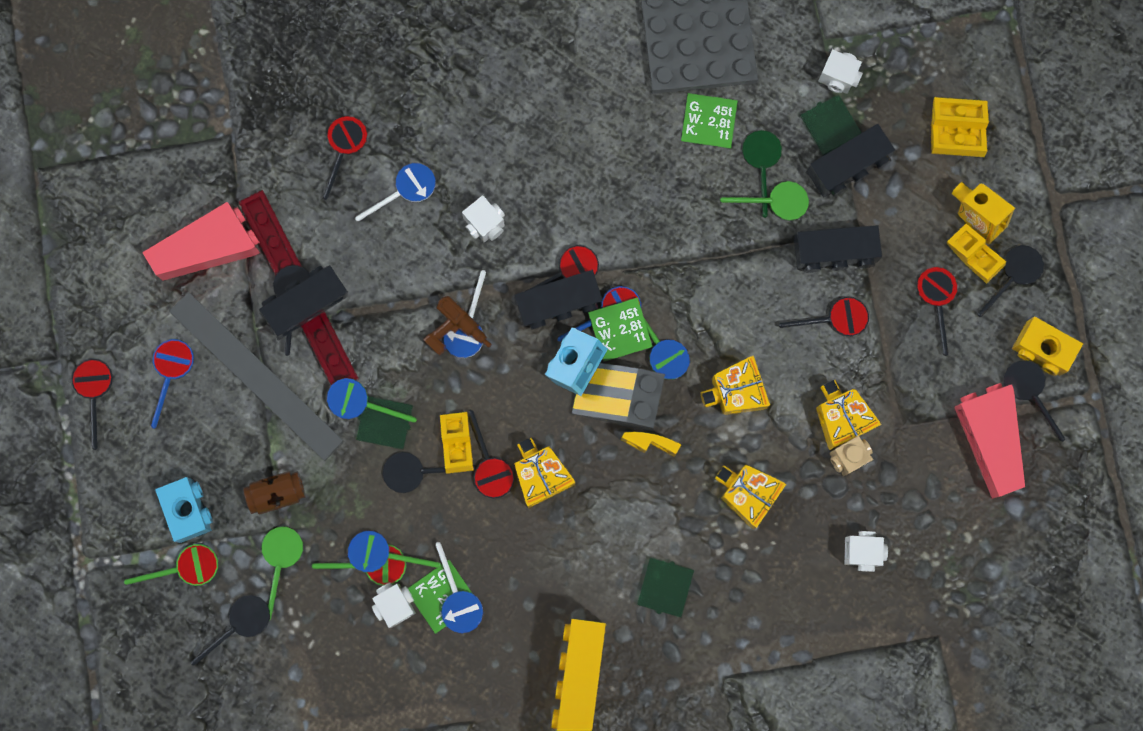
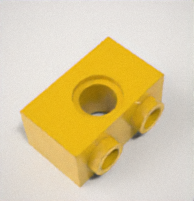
M1034 316L1026 322L1012 349L1018 352L1017 355L1021 359L1034 361L1041 365L1044 372L1052 376H1061L1069 371L1083 343ZM1042 342L1049 345L1051 349L1050 355L1042 351Z

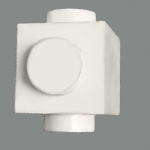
M832 49L818 82L827 85L833 92L847 94L851 86L857 87L863 73L858 70L862 62L850 53H840Z
M483 195L462 212L463 219L468 224L466 229L474 239L480 237L483 242H486L488 239L492 241L503 232L502 228L505 225L502 217L505 214L496 203L491 205Z
M859 531V536L845 537V565L858 566V571L875 572V567L883 566V561H887L888 546L884 544L883 537H876V532Z
M391 582L377 589L378 595L372 598L375 603L372 606L375 615L379 621L384 619L389 628H393L416 614L410 604L414 599L406 586L401 588L400 584L392 586Z

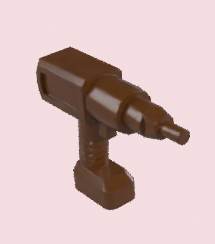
M450 296L440 299L436 308L447 320L423 339L437 354L441 356L446 351V345L440 339L448 332L453 331L456 333L459 329L468 337L472 336L477 342L484 343L488 348L492 346L486 340V335L479 329L477 322Z

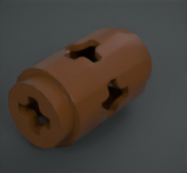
M287 471L254 481L243 489L251 514L258 513L261 515L299 503L300 499L306 498L303 482L298 471L293 473Z

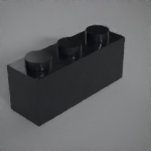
M876 124L811 163L806 172L823 198L829 194H832L834 197L847 188L845 185L854 180L855 183H858L869 175L868 171L872 168L877 167L879 170L892 161L890 157L896 149L879 124Z
M879 225L797 232L794 237L797 270L805 269L806 273L819 272L823 267H832V270L835 271L848 268V265L870 268L874 267L875 263L882 258Z
M330 265L325 268L322 266L315 268L308 274L309 278L300 283L297 280L285 288L286 292L281 296L276 297V295H272L261 303L263 307L259 309L260 314L278 341L348 297V291Z
M593 269L514 295L523 326L530 325L531 330L546 326L545 320L556 317L557 322L573 317L571 312L582 309L583 313L598 309L597 303L603 301Z

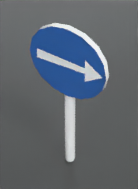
M411 163L404 166L396 177V188L398 191L356 216L355 220H362L400 195L411 202L426 200L435 189L433 172L427 166L420 163Z
M482 270L468 313L472 319L486 275L485 270ZM460 329L456 333L450 331L444 336L446 349L458 358L474 356L483 345V343L477 342L472 336L468 337Z
M437 542L436 548L453 592L443 603L442 619L446 626L454 632H470L477 628L482 620V604L474 594L466 591L458 592L440 542Z

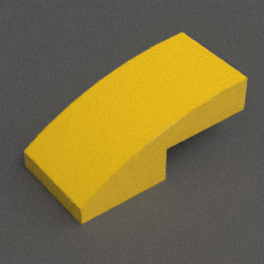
M967 224L947 241L948 246L986 284L1006 265V261L986 245V239Z
M467 412L440 415L446 474L473 471Z
M624 432L621 441L643 453L647 451L651 444L675 457L681 444L671 439L644 432Z

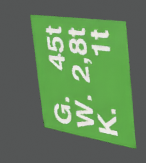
M688 93L681 141L731 148L738 100Z
M638 298L589 312L596 338L608 349L603 357V362L653 347Z
M448 560L447 562L458 592L466 591L472 593L451 561ZM442 564L439 568H436L408 588L414 599L413 602L435 634L446 627L441 611L445 600L453 594Z

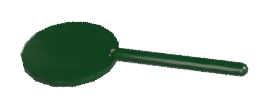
M760 130L747 136L743 143L742 152L744 159L749 165L761 169L762 198H767L766 169L777 164L781 157L782 146L776 135L769 131ZM762 203V215L764 218L768 216L767 203Z

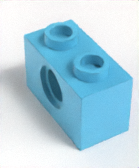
M571 328L568 335L563 338L555 358L549 362L545 375L556 385L582 396L608 349L597 338ZM575 358H577L576 362L573 363V364H571L572 361H573Z
M185 477L155 489L174 542L182 543L212 531L210 523H213L212 516L207 507L203 508L200 499L203 497V492L197 481L194 482L193 479ZM185 502H190L192 511L188 516L184 517L181 514V506Z

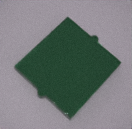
M839 95L824 103L818 102L816 107L800 115L823 155L861 134Z
M368 396L369 403L409 416L412 414L413 405ZM366 407L362 415L358 417L360 425L356 440L404 450L407 432L411 430L410 421Z
M650 558L637 605L656 610L657 614L663 612L681 618L694 570L677 566L673 561L667 563Z

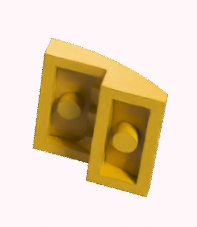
M934 97L931 125V154L985 157L987 153L986 128L989 124L988 101Z

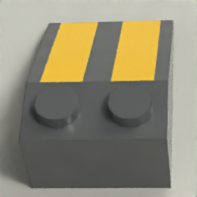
M600 363L582 396L576 394L572 415L652 432L665 374L639 368Z

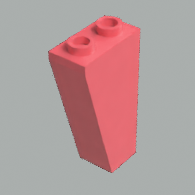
M226 202L142 253L155 275L164 281L256 256L260 253L256 247L260 242L252 229L246 231L242 224L246 219L238 207L233 209Z
M1001 383L986 388L987 394L979 397L976 392L960 398L962 403L954 407L992 499L1025 487L1015 395L1012 384L1003 387Z

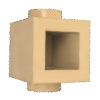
M857 436L831 451L830 455L832 458L830 460L838 473L841 472L845 476L872 461L871 454L873 452L865 439L861 440Z

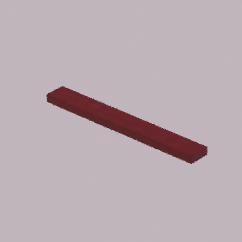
M261 190L239 201L275 275L286 266L297 265L302 267L264 191ZM325 312L301 326L331 385L337 380L344 378L359 380Z

